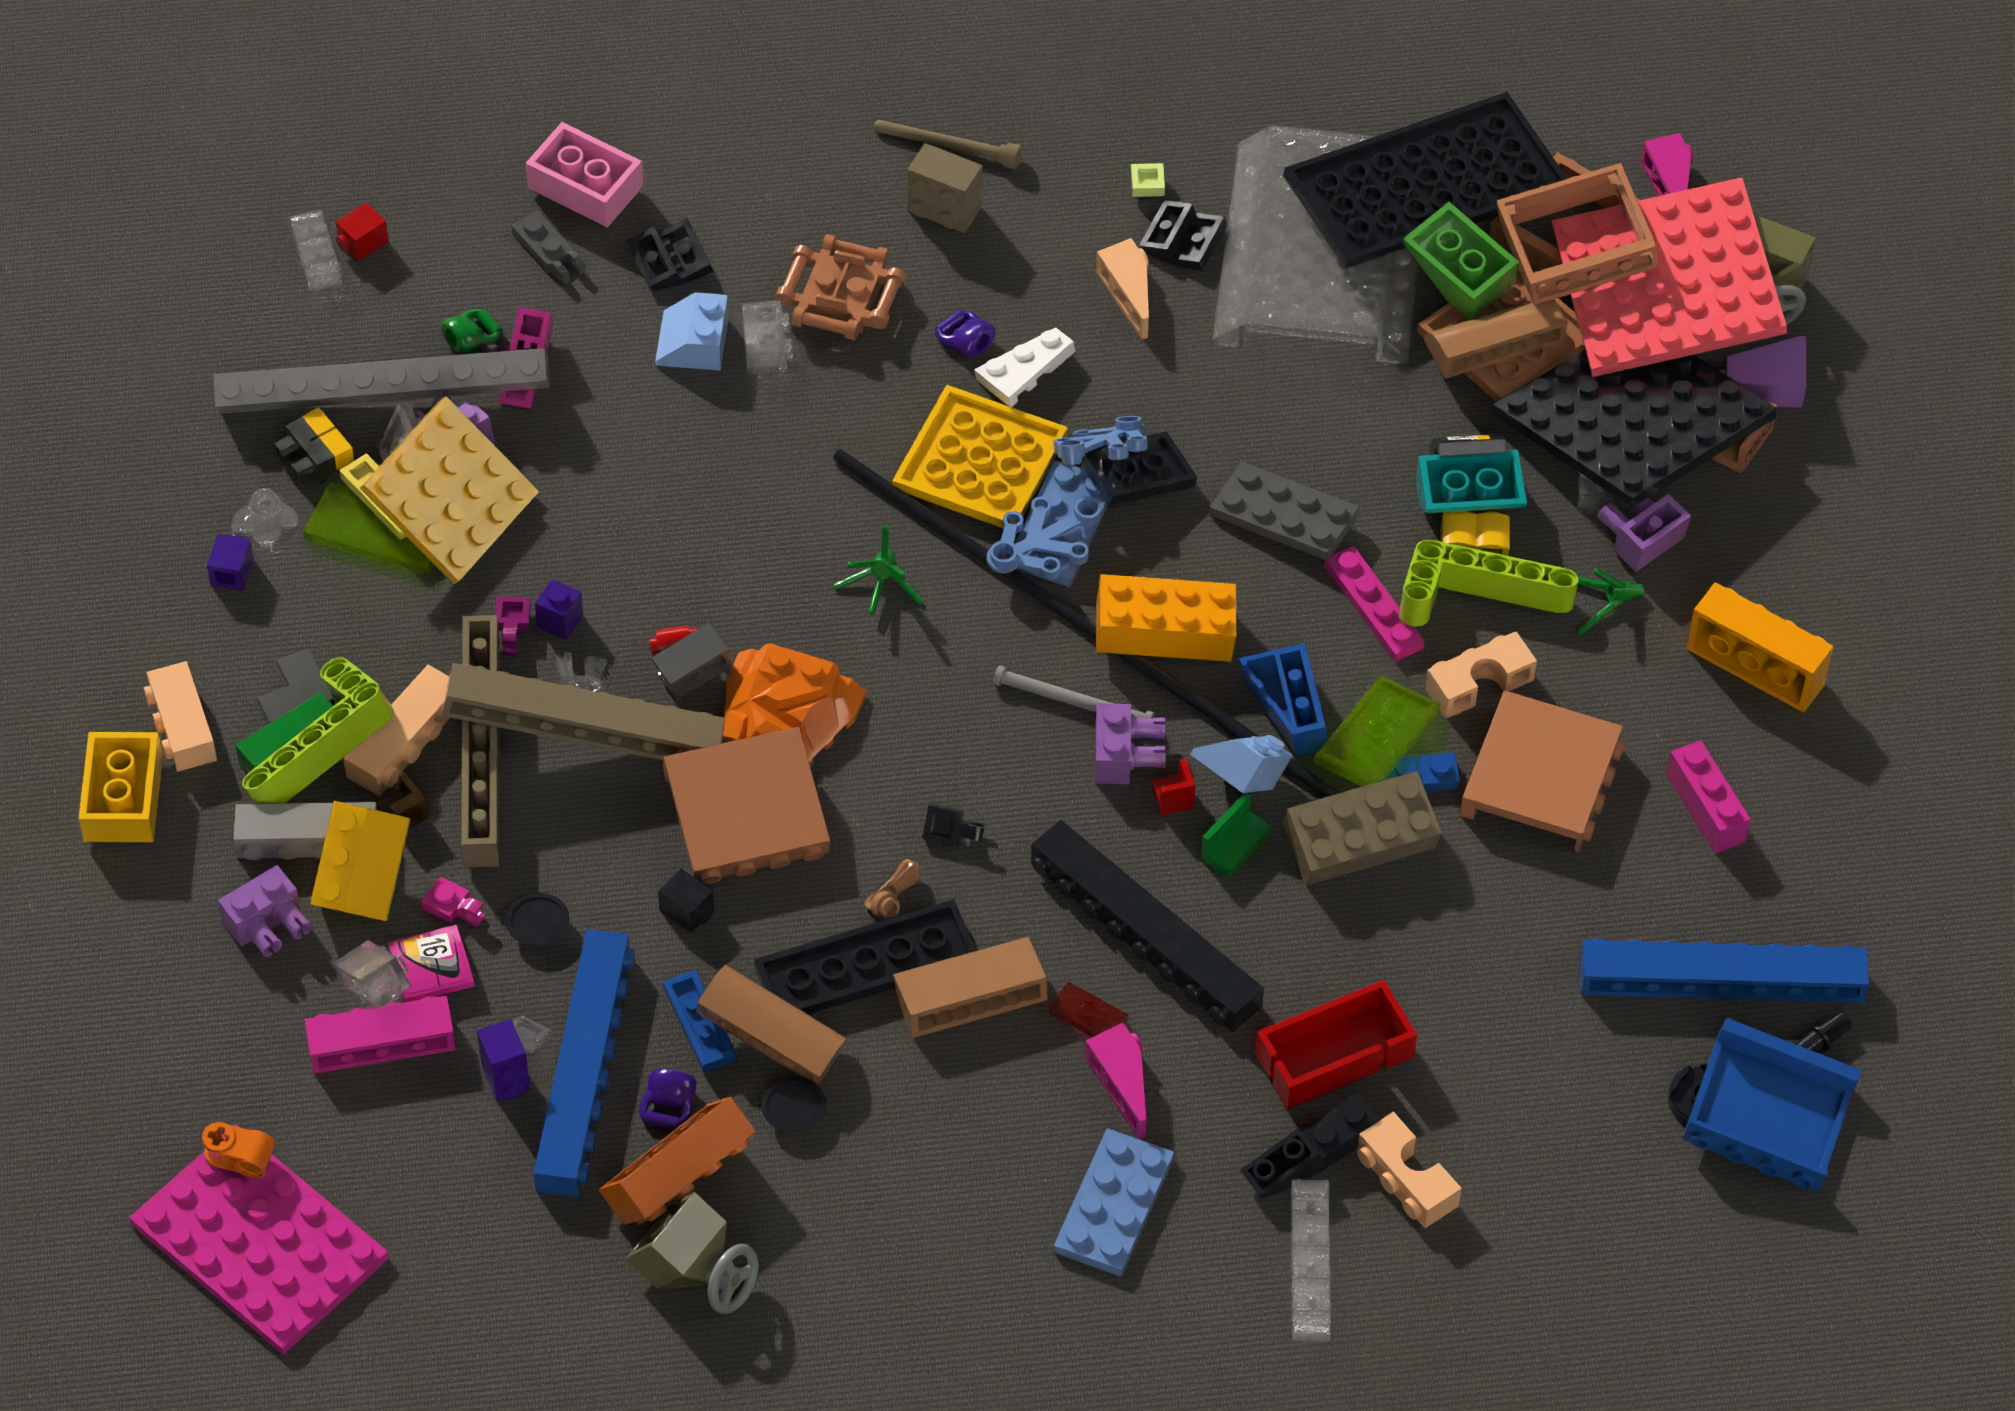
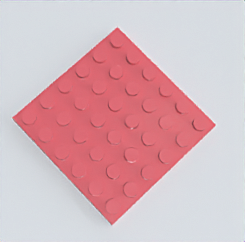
M1742 177L1637 201L1657 246L1659 267L1570 294L1592 377L1787 334V325ZM1622 204L1551 220L1562 264L1637 242Z

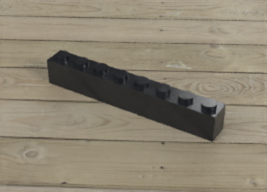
M1059 820L1031 844V864L1039 875L1047 876L1057 885V888L1064 896L1072 897L1077 901L1089 917L1097 918L1107 926L1108 931L1114 938L1122 939L1132 947L1133 952L1138 958L1150 962L1157 968L1163 979L1175 983L1183 990L1185 996L1192 1003H1199L1209 1012L1211 1018L1217 1024L1225 1025L1234 1032L1263 1007L1264 988L1065 822Z

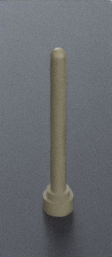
M877 120L873 125L874 130L878 133L998 159V163H1002L1003 167L1017 170L1022 158V145L1008 142L1007 145L1002 144L999 147L883 120Z

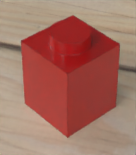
M364 203L336 221V242L339 248L346 254L350 253L358 262L389 242L386 220L367 203Z

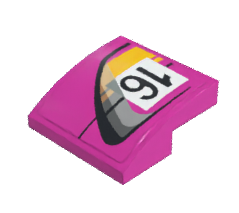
M457 925L388 942L389 952L405 1002L417 1001L427 996H440L475 987Z

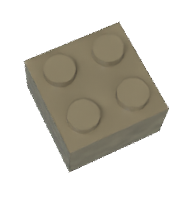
M924 143L907 169L908 211L918 217L927 218L942 224L946 228L966 233L982 208L983 165Z

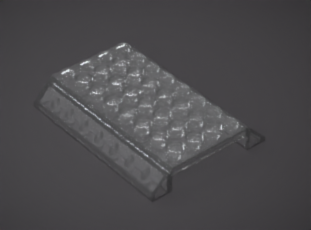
M1271 125L1239 142L1212 344L1245 348L1247 332L1376 345L1375 361L1407 365L1418 262L1410 251L1405 248L1344 269L1283 177L1284 168L1376 137L1375 135Z

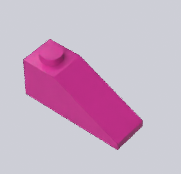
M1676 133L1644 141L1641 164L1657 196L1687 190L1690 164L1693 162V152L1691 146L1685 144L1681 134Z
M519 307L509 351L545 348L548 353L554 325L552 314ZM537 389L500 392L498 403L531 410Z
M1121 1023L1086 1040L1085 1060L1137 1138L1141 1140L1145 1138L1146 1107L1141 1055L1143 1046L1139 1037L1135 1033L1130 1034L1124 1023Z

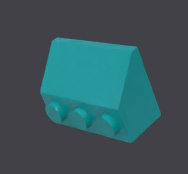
M1518 450L1498 453L1418 456L1416 485L1419 505L1426 513L1527 507Z

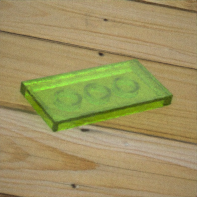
M329 482L303 531L304 539L428 576L434 565L408 537L400 540L349 487L334 482Z
M1380 675L1317 752L1314 763L1362 787L1384 781L1396 767L1398 761L1404 757L1439 713L1441 704Z

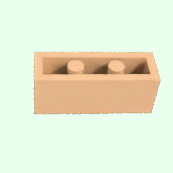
M187 661L147 672L149 686L143 687L148 706H155L157 713L152 714L158 734L164 732L166 737L165 740L161 741L166 760L173 759L177 772L217 761L214 741Z

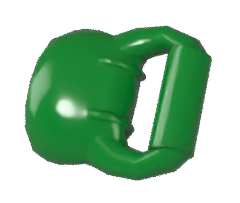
M485 309L468 310L459 316L444 320L441 325L443 337L454 351L462 354H473L479 351L481 346L494 344L503 334L502 327ZM473 318H476L491 335H484L482 328L477 326Z

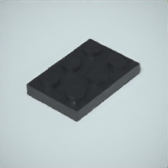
M1167 431L1147 435L1148 449L1140 452L1128 451L1129 457L1126 459H1109L1107 444L1085 453V456L1082 457V465L1109 505L1195 487L1198 477Z

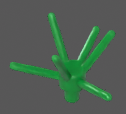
M887 524L882 526L881 552L874 559L847 563V568H869L834 584V589L838 590L873 574L877 578L868 612L870 615L875 614L884 580L890 577L917 604L921 605L923 603V599L903 579L906 577V573L897 566L895 553L888 549L889 526Z

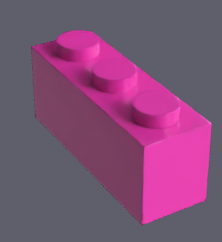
M1702 740L1671 751L1666 775L1713 852L1716 854L1745 843L1751 819Z

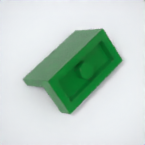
M1244 793L1202 836L1201 860L1227 878L1271 834L1272 826L1250 811L1251 795L1248 793Z

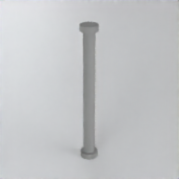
M1001 665L998 666L994 675V685L1001 687L1002 684L1093 712H1096V703L1114 704L1009 672L1006 667ZM1131 709V714L1134 717L1154 718L1155 712L1147 711L1143 713Z

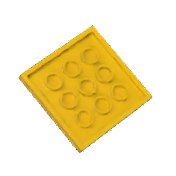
M946 385L893 478L892 485L911 496L1003 528V517L1007 512L1017 511L1024 516L1058 454L1054 452V440L1067 437L1068 427ZM1010 521V522H1008V523H1009V524H1017L1018 522H1016V521Z
M447 396L442 398L360 487L368 498L453 584L463 578L539 492Z

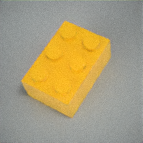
M158 732L88 733L78 818L84 842H154L163 761Z

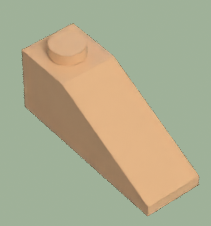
M1132 238L1097 251L1096 273L1143 340L1148 338L1147 266L1149 261L1145 251L1142 248L1138 249Z

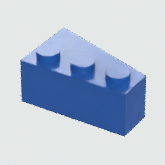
M1305 643L1238 658L1243 682L1296 756L1330 749L1326 725Z

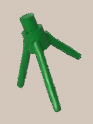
M1598 568L1594 569L1593 573L1606 582L1578 577L1579 585L1604 589L1609 604L1577 630V634L1582 636L1613 609L1622 605L1623 601H1630L1633 597H1642L1644 594L1643 585L1618 580Z

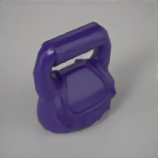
M957 310L936 326L935 335L941 343L954 347L955 351L961 356L971 357L982 353L990 346L995 337V328L991 323L981 320L973 312ZM966 320V322L963 325H961L958 329H955ZM952 330H954V332H953L952 335H947V334H949Z
M665 1068L653 1070L649 1076L648 1089L639 1105L640 1119L648 1126L674 1131L691 1118L693 1109L692 1099L697 1088L696 1079L689 1074ZM656 1103V1105L660 1104L674 1107L675 1109L679 1108L682 1113L681 1118L647 1110L650 1104Z

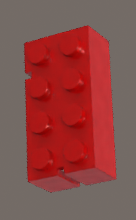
M1381 980L1257 1031L1255 1055L1268 1078H1273V1086L1288 1110L1380 1072V1065L1382 1063L1387 1069L1414 1058L1417 1033L1385 980Z

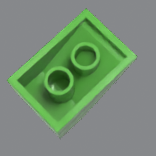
M1450 202L1446 203L1403 239L1404 245L1444 298L1469 320L1473 319L1516 282L1519 261Z

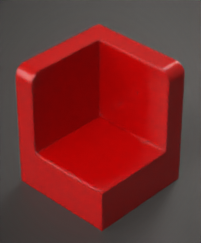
M1187 759L1179 760L1177 775L1154 779L1151 782V789L1161 816L1194 808L1196 785Z

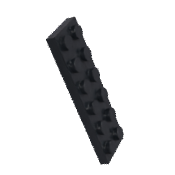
M955 899L756 958L754 959V967L762 987L804 1013L811 1014L895 988L893 974L975 952L976 949Z

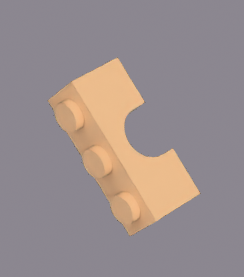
M1515 631L1506 636H1497L1490 643L1476 649H1467L1460 656L1451 660L1437 662L1427 671L1425 689L1447 719L1476 705L1478 686L1475 680L1481 678L1491 679L1498 683L1503 691L1509 692L1534 681L1537 660Z
M1392 1112L1359 1133L1357 1155L1366 1168H1372L1380 1177V1182L1389 1194L1394 1193L1402 1202L1406 1214L1413 1220L1417 1219L1424 1228H1427L1459 1207L1462 1188L1440 1163L1424 1171L1412 1170L1403 1163L1414 1155L1416 1136Z

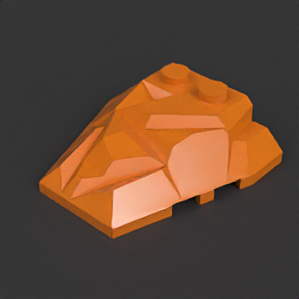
M771 643L765 644L760 650L748 649L739 652L734 661V666H732L726 678L722 744L799 727L811 767L813 765V758L823 748L826 750L830 748L834 743V737L843 727L848 729L855 722L866 698V690L852 678L840 675L839 667L834 662Z

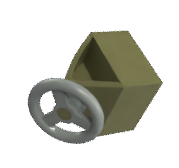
M1755 215L1754 218L1782 312L1790 310L1784 315L1786 325H1788L1801 314L1806 304V296L1802 288L1808 279L1816 237Z
M695 1192L669 1205L667 1210L661 1214L625 1258L628 1263L657 1289L708 1284L709 1304L719 1314L732 1313L743 1305L754 1288L759 1268L757 1254L747 1244L732 1246L724 1253L727 1221ZM739 1255H744L748 1265L738 1268L734 1266L732 1260ZM745 1280L738 1294L731 1300L734 1290L740 1285L741 1281ZM719 1289L722 1290V1293H721L720 1298H719Z

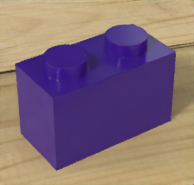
M511 1018L477 1030L482 1070L496 1102L506 1098L513 1099L519 1097L523 1092L530 1090L526 1052Z

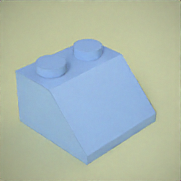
M693 293L664 310L655 360L656 366L721 371L729 321L727 295Z
M1271 735L1229 740L1193 748L1190 753L1191 756L1242 793L1273 790L1293 756L1284 749L1285 745L1282 741Z

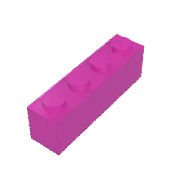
M427 996L417 1001L405 1003L392 1002L381 1007L369 1009L356 1008L350 1012L332 1015L320 1014L314 1018L305 1019L313 1074L456 1050L447 996Z

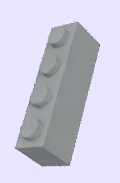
M345 802L377 810L376 802ZM333 803L236 804L233 840L237 859L282 858L291 860L300 857H316L321 859Z

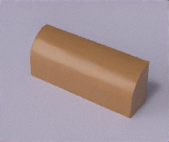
M1554 299L1533 305L1532 301L1426 333L1424 342L1446 379L1565 342L1568 321Z
M1029 937L893 974L899 1004L912 1038L1048 1000L1046 975Z
M724 965L719 970L697 1002L696 1013L800 1077L814 1082L816 1085L820 1084L848 1041L844 1036L728 965Z

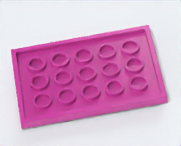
M203 1152L129 1217L130 1224L282 1355L290 1350L389 1259L388 1251L274 1155H271L263 1177L250 1178L237 1172L210 1166Z

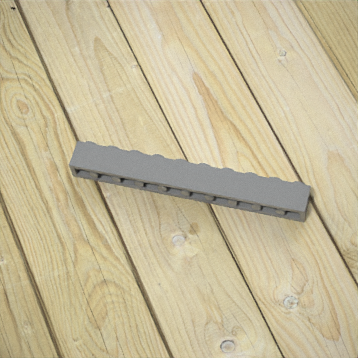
M545 348L213 374L215 407L221 414L441 397V394L444 393L454 396L550 388L549 363Z

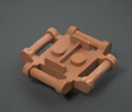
M826 234L820 253L813 252L804 245L796 246L792 255L794 261L783 286L778 288L775 295V300L780 305L795 308L791 322L793 326L802 328L803 325L832 331L844 334L845 338L856 340L858 333H862L865 326L877 329H884L887 326L890 318L888 312L898 288L903 286L906 279L905 272L899 268L885 269L889 258V249L883 247L874 249L837 240V236ZM865 260L872 261L874 263L872 266L866 265ZM805 266L812 267L813 270L803 294L796 293L795 289ZM881 285H885L877 308L872 310Z

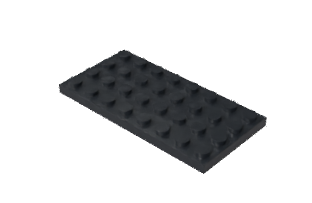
M1508 92L1284 168L1283 177L1344 269L1407 248L1403 243V239L1448 202L1476 224L1499 216L1497 200L1568 179Z

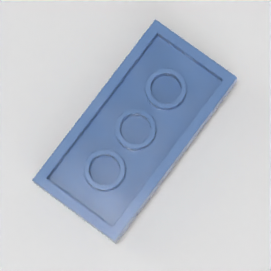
M1056 460L1053 461L1037 496L1046 497L1051 501V514L1045 519L1043 529L1075 513V503L1082 497H1093L1100 502L1101 519L1108 506L1104 496L1085 469L1065 465ZM1043 506L1036 507L1039 510L1045 509ZM1031 511L1016 543L1026 539L1032 516ZM1100 521L1093 527L1079 526L1054 540L1068 543L1083 542L1089 548ZM1031 551L1026 555L1042 559L1049 556L1057 558L1061 564L1060 575L1056 579L1048 580L1041 576L1040 571L1018 567L1016 569L1021 573L1071 587L1080 565L1071 563L1068 556ZM1079 551L1074 552L1075 555H1082V554H1083L1082 552H1079ZM1048 566L1046 569L1053 570L1055 567Z
M1107 1128L1053 1245V1253L1122 1277L1174 1160V1152Z

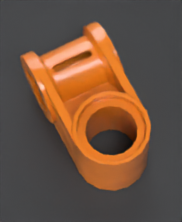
M224 1122L210 1124L205 1128L202 1135L205 1147L204 1156L210 1166L237 1172L250 1178H261L264 1176L276 1145L275 1139L264 1132L248 1130L228 1125Z

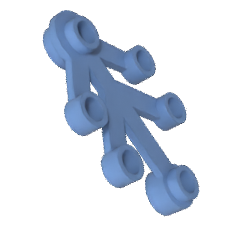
M1139 416L1119 417L1115 419L1114 427L1077 430L1073 432V437L1055 439L1054 452L1058 453V457L1062 459V464L1075 465L1082 463V457L1085 456L1086 452L1107 444L1109 459H1126L1129 457L1128 451L1140 452L1148 449L1147 436L1142 435L1146 431L1145 425L1142 424V419ZM1121 440H1127V444H1124Z
M1043 496L1036 497L1031 502L1032 516L1026 539L1014 544L1016 534L1023 529V516L1017 511H1010L1003 517L1004 530L1001 541L994 543L987 552L988 566L998 573H1009L1018 567L1040 571L1041 576L1048 580L1056 579L1060 575L1061 567L1060 561L1057 558L1049 556L1042 559L1026 554L1031 551H1039L1068 556L1069 561L1075 565L1086 563L1089 549L1085 543H1068L1054 539L1079 526L1093 527L1101 519V504L1093 497H1082L1075 503V513L1043 529L1045 519L1051 514V501ZM1043 506L1045 509L1039 510L1036 507ZM1010 521H1016V522H1018V523H1017V524H1009L1008 522H1010ZM1079 551V552H1082L1083 554H1082V555H1075L1074 552ZM1052 566L1055 567V569L1048 570L1046 569V567Z

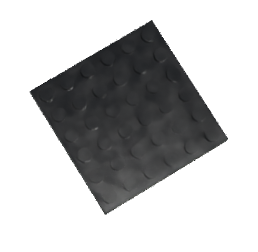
M1585 350L1493 404V414L1631 508L1774 420L1777 409L1696 355L1592 377Z

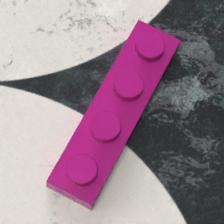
M1354 545L1332 555L1329 561L1325 560L1324 567L1394 662L1424 649L1423 638L1414 626L1407 625L1399 618L1400 607Z

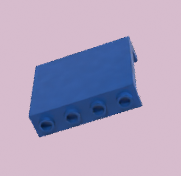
M1726 1018L1717 1035L1682 1139L1691 1142L1692 1145L1699 1149H1708L1724 1155L1732 1162L1744 1163L1757 1168L1765 1175L1777 1176L1793 1182L1801 1189L1818 1192L1829 1171L1826 1170L1851 1094L1858 1083L1862 1070Z

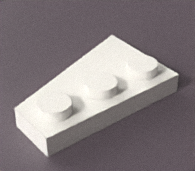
M1055 327L974 369L976 380L1011 408L1018 402L1017 396L1024 390L1030 392L1037 386V378L1043 373L1053 372L1075 352L1074 342Z

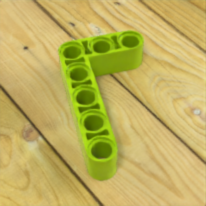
M1423 540L1415 548L1404 583L1399 618L1410 626H1423L1429 621L1439 588L1555 613H1567L1574 607L1578 576L1572 570L1435 540Z
M343 657L327 662L322 667L320 676L338 703L245 776L242 785L254 804H285L388 723L394 715V709L378 683Z

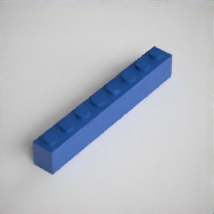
M586 930L533 1173L536 1192L579 1197L581 1184L588 1183L590 1162H586L588 1152L594 1153L597 1132L593 1131L594 1122L601 1121L603 1100H599L601 1091H607L609 1085L610 1070L606 1069L608 1060H614L616 1039H612L613 1032L621 1028L623 1010L619 1009L620 999H627L629 979H625L626 971L633 970L635 961V949H630L629 934Z
M1598 938L1582 941L1579 958L1581 995L1864 1003L1869 987L1867 948H1855L1848 945L1841 947H1819L1812 944L1805 946H1784L1777 943L1770 945H1748L1742 942L1713 944L1706 941L1678 943L1671 940L1664 942H1642L1635 939L1607 941Z

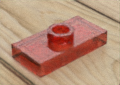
M1067 982L1049 1006V1014L1091 1037L1121 1023L1125 1025L1128 1022L1127 1013L1070 982Z

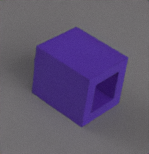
M217 534L207 564L210 586L244 590L254 560L250 539L239 535Z
M551 579L535 602L537 627L567 640L583 617L581 591Z

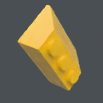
M334 801L310 904L387 921L410 818Z

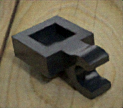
M930 803L928 805L922 839L951 846L958 845L959 837L982 842V838L984 839L986 835L987 824L963 821L964 810Z

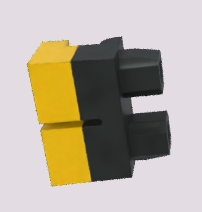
M319 407L286 426L287 436L274 444L275 454L282 463H286L295 457L299 458V461L291 464L290 467L294 478L300 485L314 478L321 485L327 480L329 474L339 469L341 470L354 462L351 445L337 428L335 429V426Z

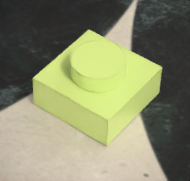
M1163 163L1131 164L1132 197L1165 196Z

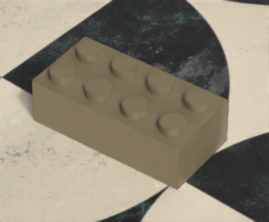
M1418 771L1287 808L1282 822L1305 886L1435 849L1442 834Z

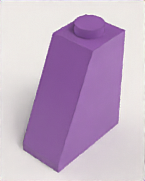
M1797 336L1727 356L1725 369H1719V371L1770 404L1774 403L1779 407L1802 408L1806 391V336Z

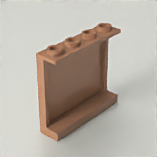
M1504 690L1462 797L1460 817L1473 820L1477 809L1576 839L1574 852L1580 853L1584 840L1591 841L1596 822L1591 821L1594 813L1601 814L1606 798L1605 794H1601L1604 786L1611 787L1616 768L1611 767L1614 759L1621 760L1626 741L1620 740L1623 726Z
M799 727L663 757V771L666 782H669L692 868V876L703 884H713L720 881L722 877L736 874L738 877L748 876L755 873L756 869L768 866L771 869L783 868L789 865L790 861L803 858L805 861H814L822 858L825 853H829L830 838Z

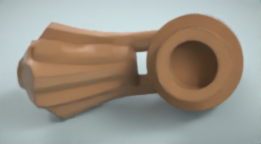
M909 859L902 860L893 876L878 892L866 899V908L881 920L896 917L900 910V904L896 896L917 883L921 875L920 865ZM890 887L892 893H890V892H888V891H886V890Z

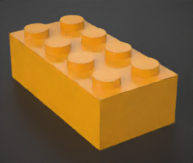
M1100 575L1096 603V652L1232 662L1236 640V584Z
M1714 582L1694 608L1686 649L1804 713L1825 686L1834 646L1827 643L1823 638L1814 636L1797 627L1792 621L1784 620L1769 612L1764 606L1755 604L1738 595L1734 590Z

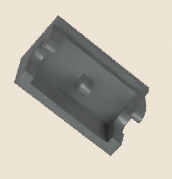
M707 623L651 658L659 671L657 672L659 677L676 701L734 666L728 647L710 623Z

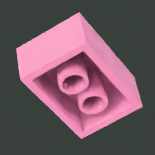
M564 122L560 123L526 162L528 189L607 228L644 186L641 160Z

